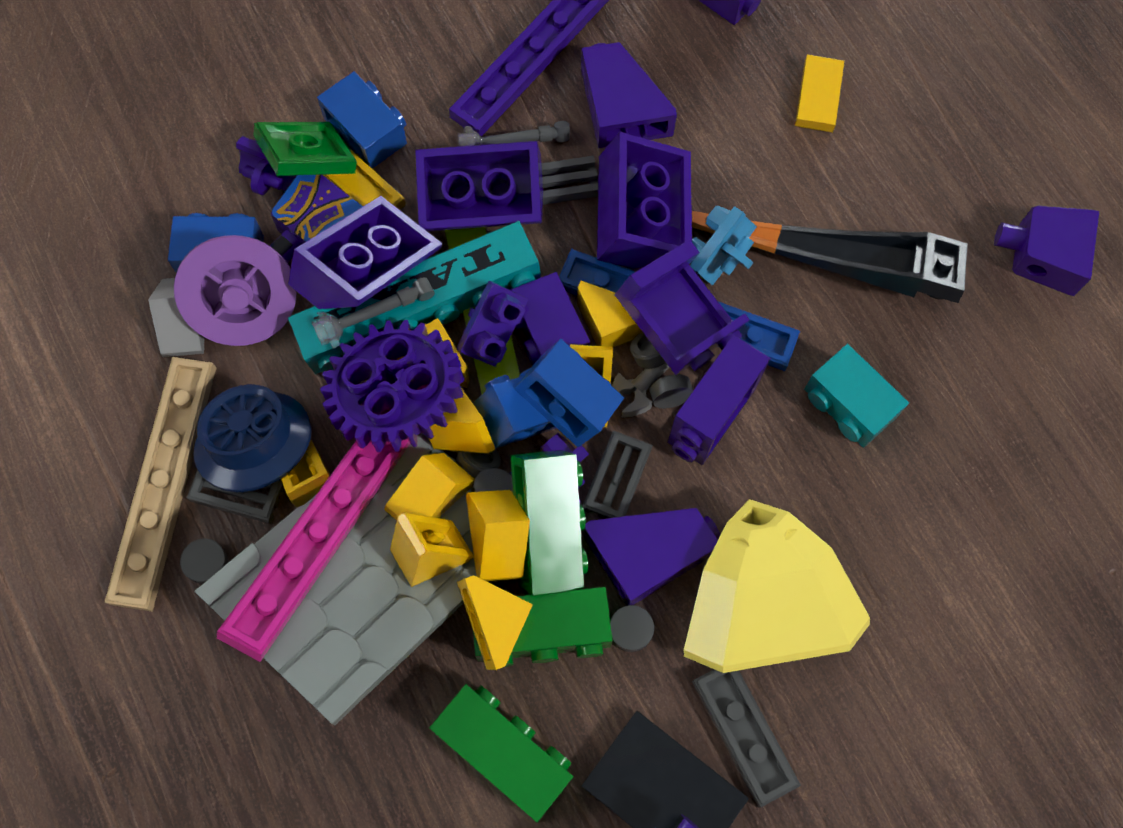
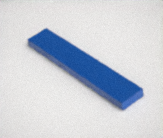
M571 249L559 278L566 292L576 296L581 280L616 293L635 271L599 261L596 257ZM719 302L733 321L744 313L747 315L750 321L739 330L743 335L741 340L770 357L768 366L786 371L800 331Z

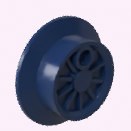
M247 384L228 389L211 400L199 417L197 424L198 436L194 446L195 465L201 476L209 484L221 490L247 492L271 485L287 475L304 456L311 439L309 416L297 400L288 395L273 392L267 387Z

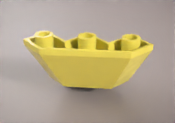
M749 499L726 523L703 569L684 646V657L719 672L727 673L848 652L870 625V617L832 547L790 512Z

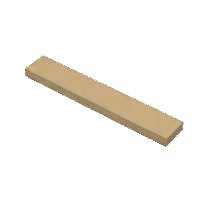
M172 357L106 594L105 603L109 605L153 612L194 456V446L198 436V420L202 411L207 406L216 372V366L211 362Z

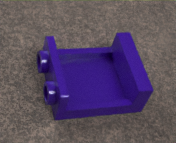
M690 239L631 274L615 293V297L675 375L688 366L696 371L715 356L712 353L713 349L719 346L723 350L733 335L741 339L743 335L739 330L750 321L745 313L733 321L689 264L700 252Z

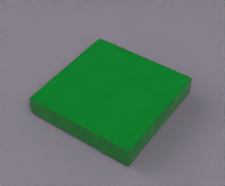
M330 122L254 123L253 136L277 176L355 174L357 161Z

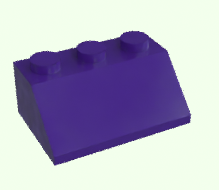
M619 132L599 155L597 260L635 269L645 267L689 239L692 242L691 152Z
M537 141L415 150L418 225L426 231L508 226L517 221H520L521 225L542 223V160Z
M379 196L295 248L288 285L318 309L358 307L439 251L442 243L384 197Z

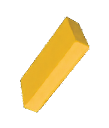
M807 54L804 62L795 126L833 133L836 126L843 76V60Z
M352 150L350 152L357 161L355 174L323 175L362 206H365L379 196L384 197L399 210L406 205L405 198Z

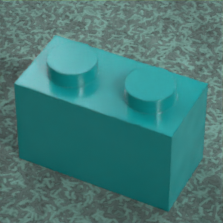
M848 343L811 376L804 388L814 407L822 412H827L838 423L841 433L850 441L858 442L863 448L893 422L909 404Z

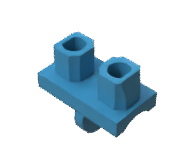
M718 205L713 208L707 216L705 224L715 233L706 244L697 237L692 239V243L700 253L693 259L690 266L711 285H714L723 272L730 275L738 264L746 269H749L753 264V261L745 254L754 244L749 237L757 226L745 216L746 214L735 206L731 211Z

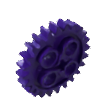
M387 320L384 331L378 332L373 324L369 325V336L364 338L361 334L355 332L353 334L356 341L355 345L350 346L344 343L339 345L344 354L343 357L330 356L329 361L334 370L324 371L322 374L328 384L320 388L326 400L322 403L328 416H330L329 419L335 429H340L347 441L355 438L362 449L372 441L376 451L381 452L385 443L391 442L395 452H399L401 442L405 439H408L413 447H417V435L423 433L426 437L432 439L434 436L431 426L437 424L441 427H446L448 424L443 413H457L458 410L453 399L463 398L460 383L464 382V376L457 353H454L449 340L442 341L437 329L428 334L424 323H420L414 331H412L408 320H404L399 329H394L391 321ZM428 385L424 389L417 390L420 386ZM391 409L388 413L379 415L382 411Z

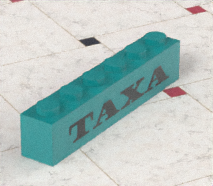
M517 221L424 260L358 307L318 309L313 306L289 316L288 319L303 358L316 375L320 372L334 370L329 361L330 356L343 357L344 354L339 345L341 343L350 346L355 345L356 341L353 336L355 332L365 338L369 336V325L372 324L378 332L384 331L387 320L391 321L394 329H399L402 322L408 320L412 331L420 323L426 325L439 318L442 324L450 323L457 319L464 310L477 306L489 280L511 290L541 278L539 261L520 221ZM423 277L429 280L435 292L434 296L426 301H420L418 298L414 303L405 307L401 305L342 329L338 320L397 294L396 291L413 287L412 284L417 279ZM329 320L336 321L339 327V333L337 335L335 334Z

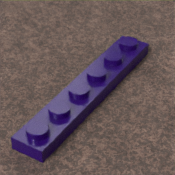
M552 0L449 108L450 118L480 139L609 0Z

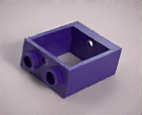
M733 335L675 416L667 443L672 445V450L677 456L687 462L695 460L701 465L705 463L756 390L770 361V357L737 336Z

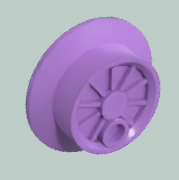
M238 235L212 238L196 246L180 263L174 281L175 302L185 322L201 336L216 343L231 346L255 344L276 334L287 323L288 317L291 316L294 310L296 290L288 285L291 270L288 263L275 249L257 239Z

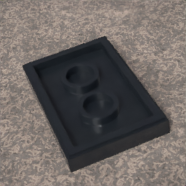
M639 711L634 713L581 785L582 788L632 828H671L680 814L686 816L699 828H729L749 800L746 795Z

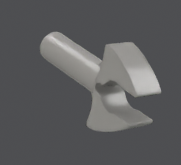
M667 363L657 368H645L635 379L626 380L620 373L617 374L612 387L621 395L635 392L634 401L622 411V418L637 416L651 409L653 402L646 397V391L670 368Z

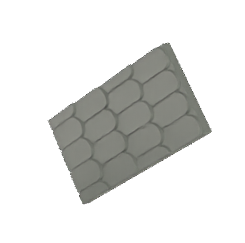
M423 433L417 435V447H413L410 444L264 656V659L333 725L342 720L464 603L457 581L473 575L476 576L473 557L465 564L411 587L390 551L397 520L384 510L386 503L422 455L445 453L443 450L433 449L429 438ZM471 487L439 518L454 522L473 554L466 494L471 492ZM315 496L305 505L296 508L255 544L251 543L194 591L224 621Z

